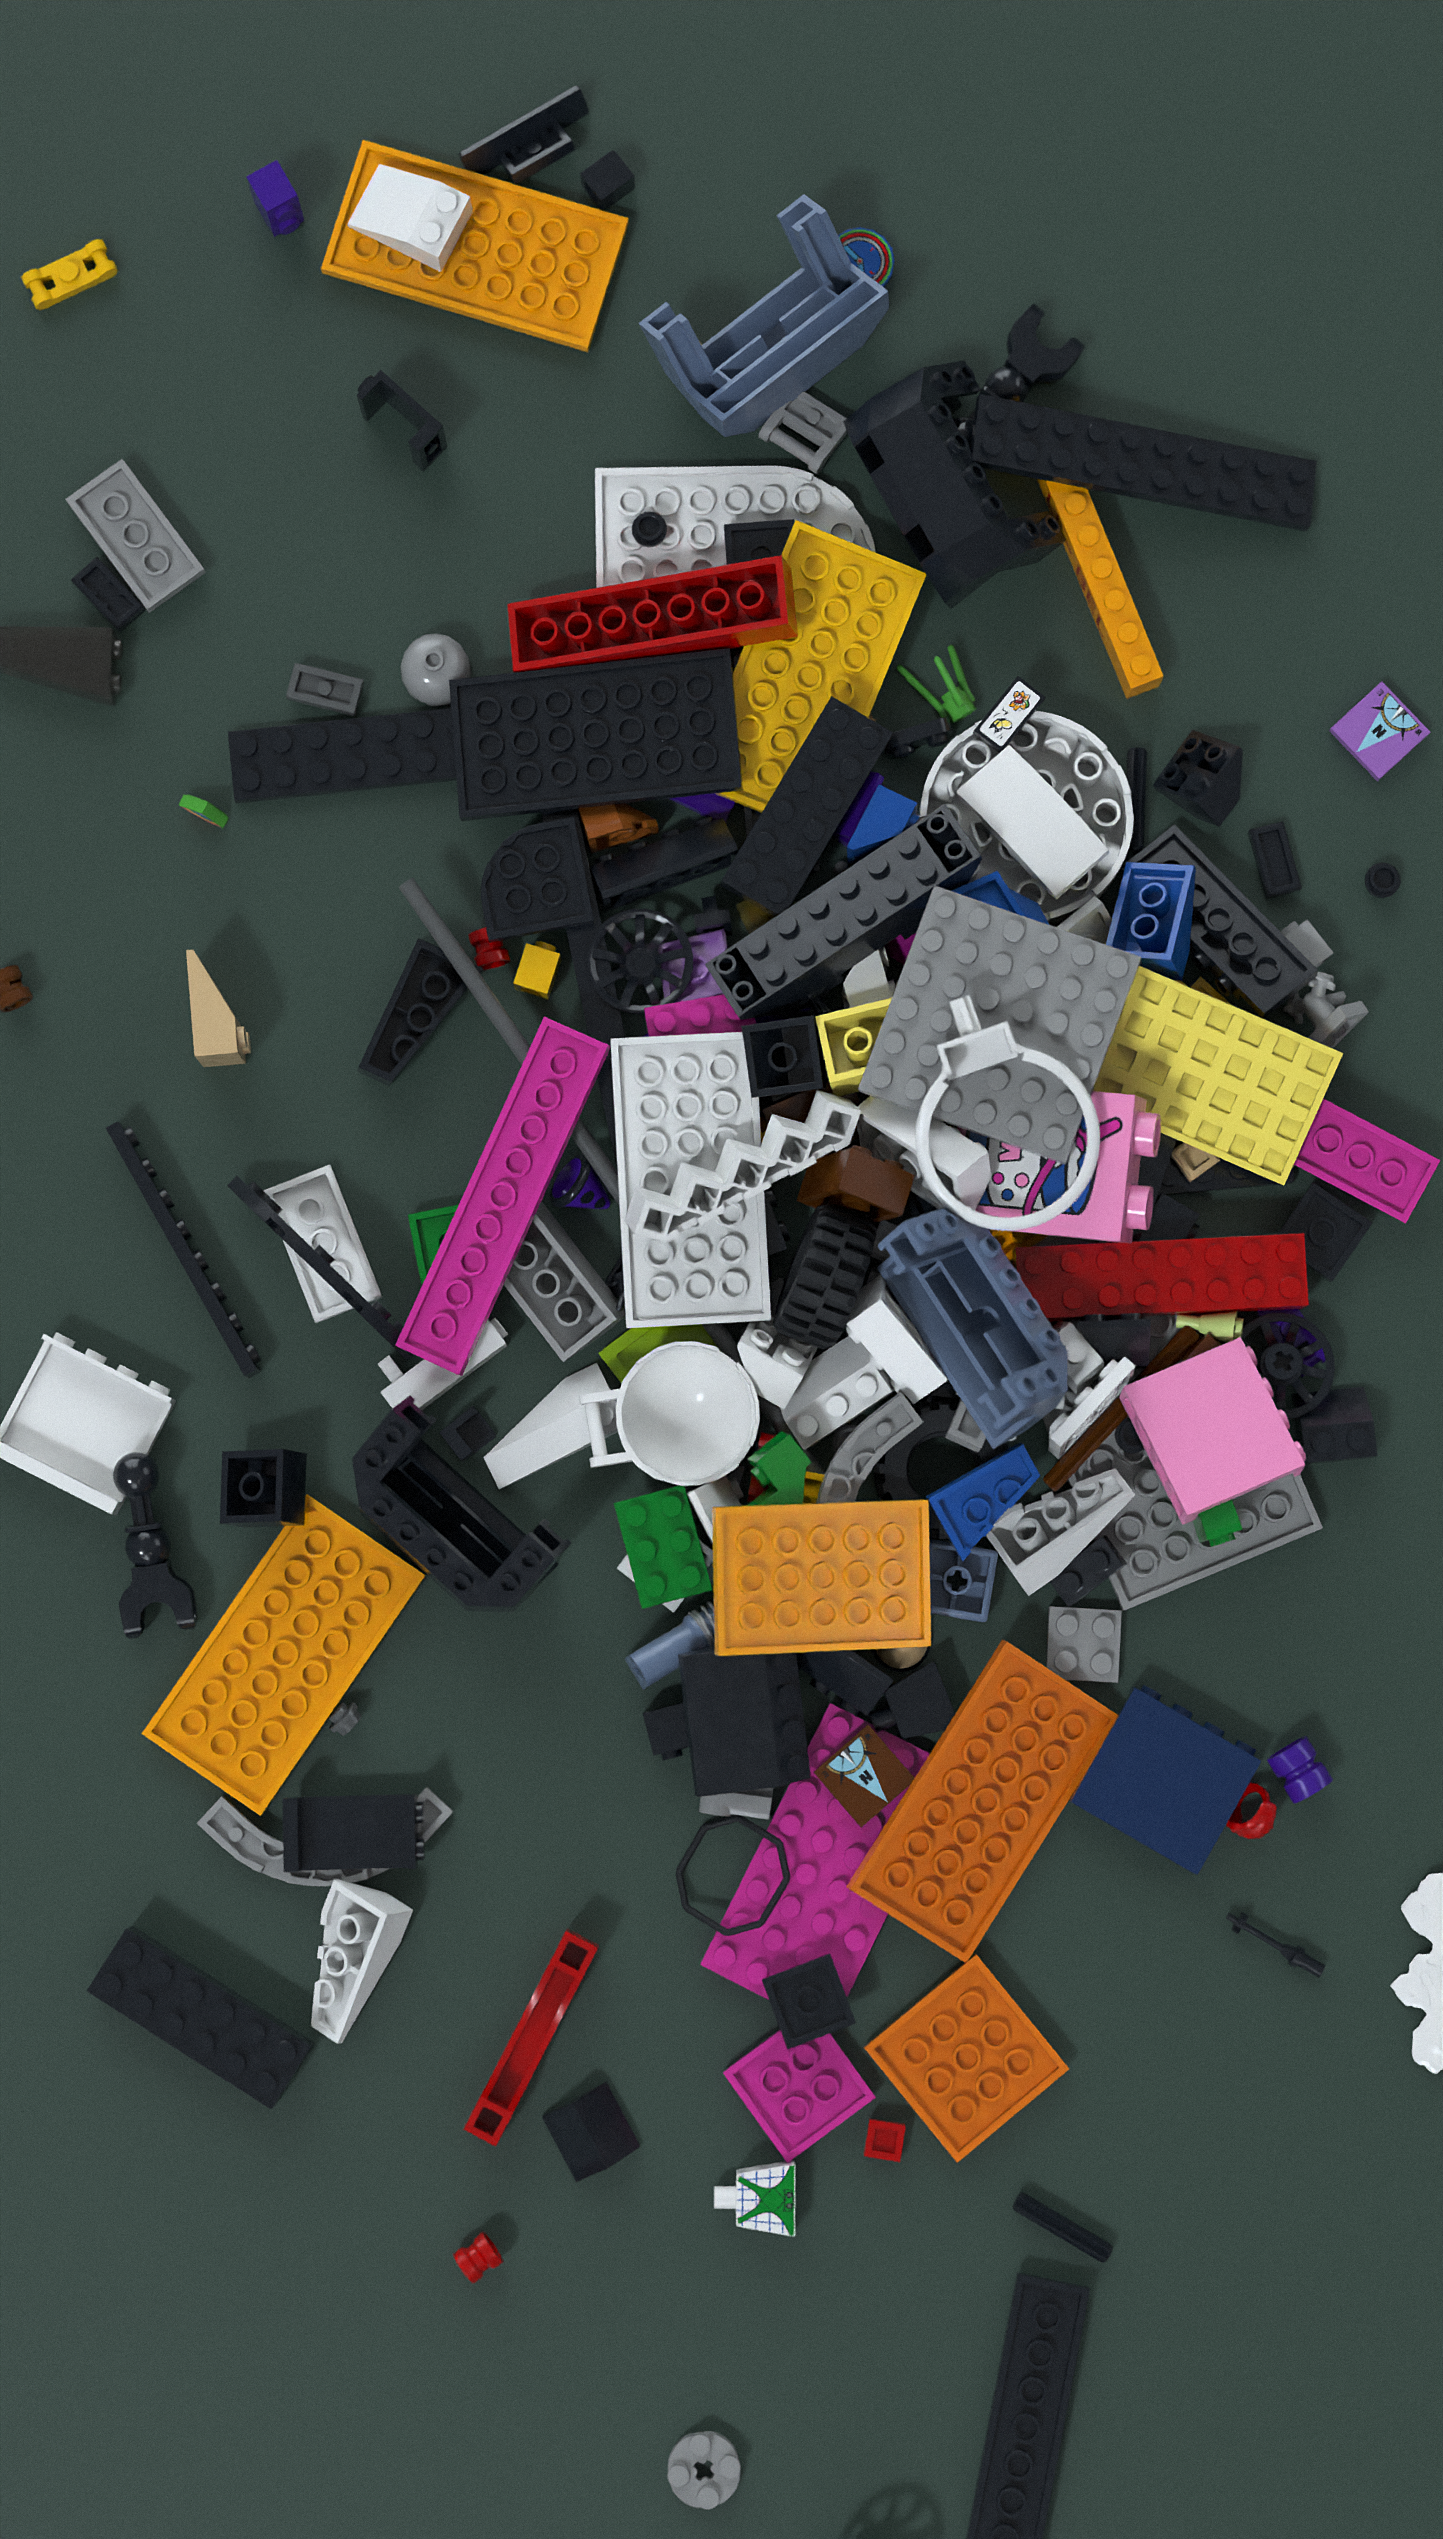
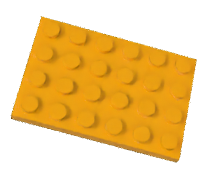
M929 1500L712 1507L715 1655L931 1646Z

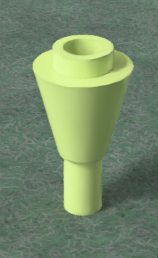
M1238 1311L1203 1314L1201 1316L1178 1314L1176 1328L1190 1326L1194 1330H1198L1199 1333L1206 1335L1209 1332L1215 1339L1228 1343L1240 1337L1242 1339L1244 1318H1238Z

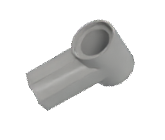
M773 1788L700 1797L698 1812L728 1817L734 1814L769 1819Z

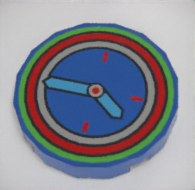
M861 227L848 229L839 234L838 237L850 262L885 288L892 278L895 262L892 248L885 237L874 230Z

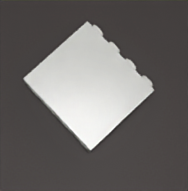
M57 1332L53 1338L43 1334L41 1339L45 1341L0 1426V1458L117 1516L127 1496L120 1493L114 1484L113 1471L116 1463L120 1458L129 1453L140 1452L146 1455L149 1454L176 1400L168 1397L170 1389L152 1380L149 1386L136 1381L139 1374L121 1364L117 1370L105 1365L107 1357L89 1348L85 1354L73 1349L75 1341Z

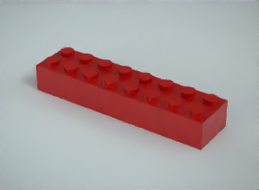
M782 555L507 604L514 673L736 648L798 637L792 570Z
M1304 1233L1132 1242V1244L1115 1242L1015 1247L1012 1251L1013 1267L1019 1272L1021 1280L1032 1297L1039 1303L1041 1311L1048 1321L1080 1320L1083 1318V1315L1104 1314L1105 1318L1119 1317V1314L1141 1313V1317L1228 1311L1303 1309L1309 1305Z

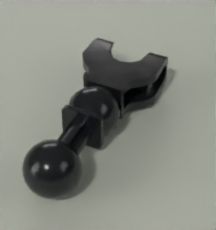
M1032 304L1011 328L1006 345L1009 356L1003 367L995 369L988 375L985 386L981 389L979 395L983 394L1024 403L1029 390L1035 384H1049L1060 381L1080 357L1085 345L1076 338H1071L1058 349H1049L1041 345L1036 337V329L1040 325L1045 312L1036 304ZM975 410L968 418L958 417L953 419L960 433L967 439L969 449H971Z
M140 1452L124 1455L116 1463L113 1471V1481L120 1493L129 1497L133 1525L125 1528V1533H129L125 1541V1551L128 1559L135 1566L131 1568L132 1582L124 1591L119 1601L122 1626L128 1639L138 1638L143 1633L145 1628V1608L153 1602H163L170 1606L176 1617L177 1625L181 1629H195L197 1624L194 1590L185 1579L174 1573L171 1560H167L171 1552V1542L168 1534L161 1528L164 1525V1520L155 1521L150 1494L158 1485L160 1477L159 1468L150 1456Z

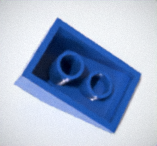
M1126 862L1106 945L1140 956L1141 962L1139 966L1172 980L1182 981L1190 950L1195 866Z

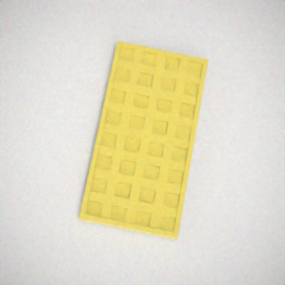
M1139 966L1117 1024L1118 1029L1114 1032L1093 1091L1136 1095L1147 1099L1145 1112L1160 1114L1161 1133L1281 1185H1285L1343 1053Z

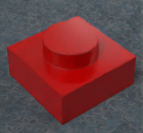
M869 2118L863 2155L865 2157L900 2162L906 2125Z

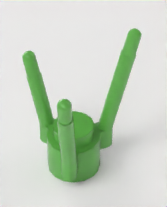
M953 645L948 646V652L960 687L955 686L939 656L934 658V662L949 689L941 697L944 701L943 704L902 665L896 667L897 671L937 710L941 718L949 717L952 723H956L977 709L973 703L976 700L969 690Z

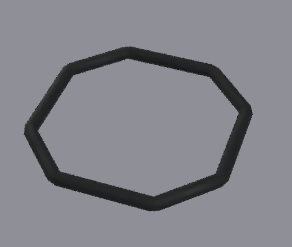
M733 1815L701 1826L675 1873L683 1909L724 1936H732L762 1927L790 1881V1872L783 1842L775 1835L741 1815ZM739 1822L776 1845L783 1879L759 1920L727 1929L689 1905L683 1871L707 1830Z

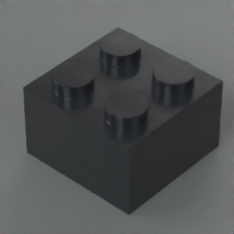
M287 1449L222 1451L220 1524L243 1528L304 1526L307 1454Z

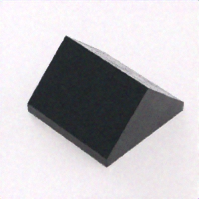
M607 2081L542 2116L576 2182L608 2169L641 2147Z

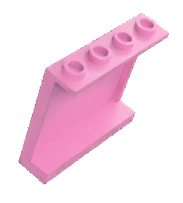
M1241 1337L1123 1387L1119 1397L1182 1525L1196 1520L1198 1514L1289 1474L1293 1473L1294 1477L1300 1475L1305 1466V1452L1298 1441H1293L1288 1431L1290 1429L1288 1418L1282 1409L1277 1410L1272 1400L1274 1396L1272 1387L1265 1377L1261 1378L1256 1368L1258 1363L1255 1353L1250 1346L1245 1347Z

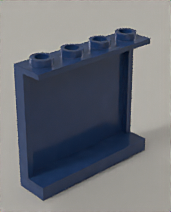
M1145 1685L1140 1690L1131 1687L1129 1697L1069 1802L1193 1874L1198 1875L1259 1767L1261 1760L1254 1757L1257 1750L1246 1743L1237 1740L1234 1745L1223 1739L1222 1737L1225 1732L1206 1721L1204 1726H1201L1190 1720L1193 1713L1182 1706L1174 1703L1173 1707L1170 1708L1159 1702L1162 1695Z

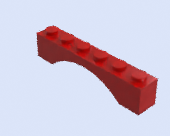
M567 1928L463 2130L497 2146L599 1947L598 1944Z

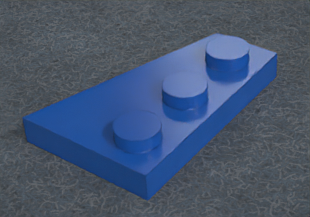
M1020 1442L926 1496L962 1561L972 1552L971 1549L976 1543L993 1529V1525L1006 1510L1012 1508L1040 1477V1474L1026 1448Z

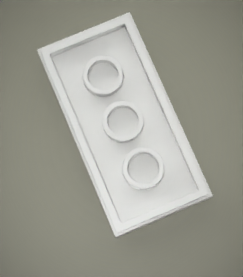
M330 1164L264 1190L283 1209L278 1215L314 1250L319 1245L335 1259L330 1265L368 1302L382 1298L379 1286ZM283 1240L315 1323L354 1309Z

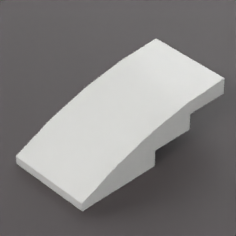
M1010 745L956 791L958 798L982 820L984 827L1007 848L1009 855L1056 900L1110 853L1108 848L1065 800Z

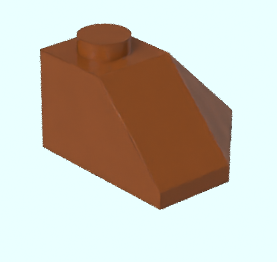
M625 803L578 808L591 854L658 834L656 819Z

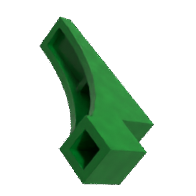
M779 1432L748 1458L754 1467L750 1471L752 1476L763 1488L767 1485L769 1486L767 1490L749 1505L803 1504L806 1467L812 1462L790 1434Z

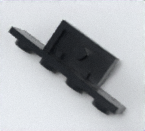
M577 85L461 151L459 157L464 170L484 175L501 165L513 182L517 184L575 151L573 142L564 131V128L589 114L582 90Z

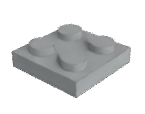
M1049 1606L1046 1668L1064 1680L1118 1683L1122 1610Z

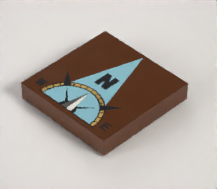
M868 1724L813 1772L861 1828L911 1785L914 1780L913 1775Z

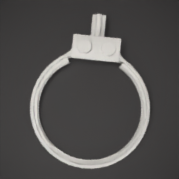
M970 995L951 1001L949 1004L961 1037L936 1046L942 1061V1071L925 1096L916 1123L915 1146L924 1179L937 1199L947 1209L958 1217L977 1226L994 1230H1021L1050 1221L1064 1212L1078 1199L1095 1170L1100 1148V1128L1093 1101L1078 1077L1061 1062L1040 1051L1018 1045L1013 1039L1007 1021L982 1030ZM1017 1053H1024L1023 1061L1034 1063L1051 1071L1075 1095L1086 1122V1155L1076 1180L1051 1205L1025 1216H990L965 1206L942 1184L932 1164L929 1151L930 1122L936 1104L949 1086L943 1082L946 1078L949 1081L1018 1057Z

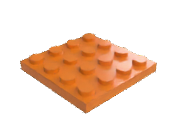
M974 1954L968 1962L962 1964L864 2046V2049L957 2163L1069 2070V2067L977 1954Z

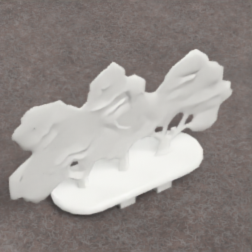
M1443 1873L1428 1874L1420 1882L1418 1891L1411 1893L1401 1905V1910L1411 1928L1433 1943L1430 1954H1417L1409 1964V1972L1401 1974L1390 1985L1395 1991L1396 1996L1405 2006L1422 2008L1426 2013L1419 2027L1413 2031L1412 2057L1416 2063L1424 2065L1433 2074H1438L1443 2069Z

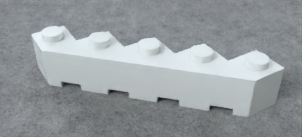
M817 1090L805 1123L774 1114L771 1115L760 1148L727 1138L715 1172L681 1163L670 1196L636 1187L625 1222L634 1234L668 1243L681 1236L680 1233L697 1223L701 1225L724 1213L726 1211L725 1208L742 1199L746 1201L772 1187L771 1184L787 1175L792 1176L817 1163L816 1159L833 1150L837 1152L848 1146L861 1110L850 1099Z

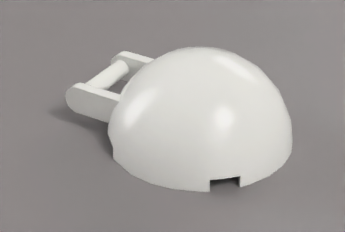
M695 1341L673 1342L657 1347L635 1363L623 1379L620 1389L579 1396L580 1405H585L593 1458L589 1459L591 1468L634 1462L637 1467L653 1478L680 1486L702 1485L718 1480L733 1471L745 1457L750 1447L753 1446L760 1422L759 1400L754 1384L739 1362H734L730 1357L720 1352L719 1348ZM617 1400L616 1427L626 1452L607 1455L599 1403Z

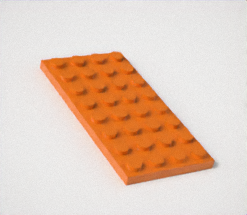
M1002 1639L846 1887L963 1962H968L1081 1782L1118 1715Z

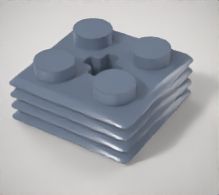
M929 1539L931 1614L986 1622L998 1552L973 1547L971 1549L972 1552L962 1561L952 1543ZM955 1571H960L961 1578L966 1579V1585L959 1586L958 1591H953L952 1584L946 1582L947 1576H953Z

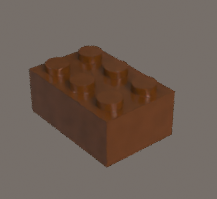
M852 1146V1148L846 1150H839L836 1153L824 1155V1157L816 1159L817 1163L807 1167L796 1201L812 1208L829 1204L876 1223L902 1216L915 1175L905 1171V1166L897 1161L889 1159L881 1161L872 1157L873 1152L869 1149Z

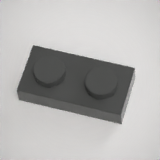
M295 663L286 698L287 700L356 716L364 681Z

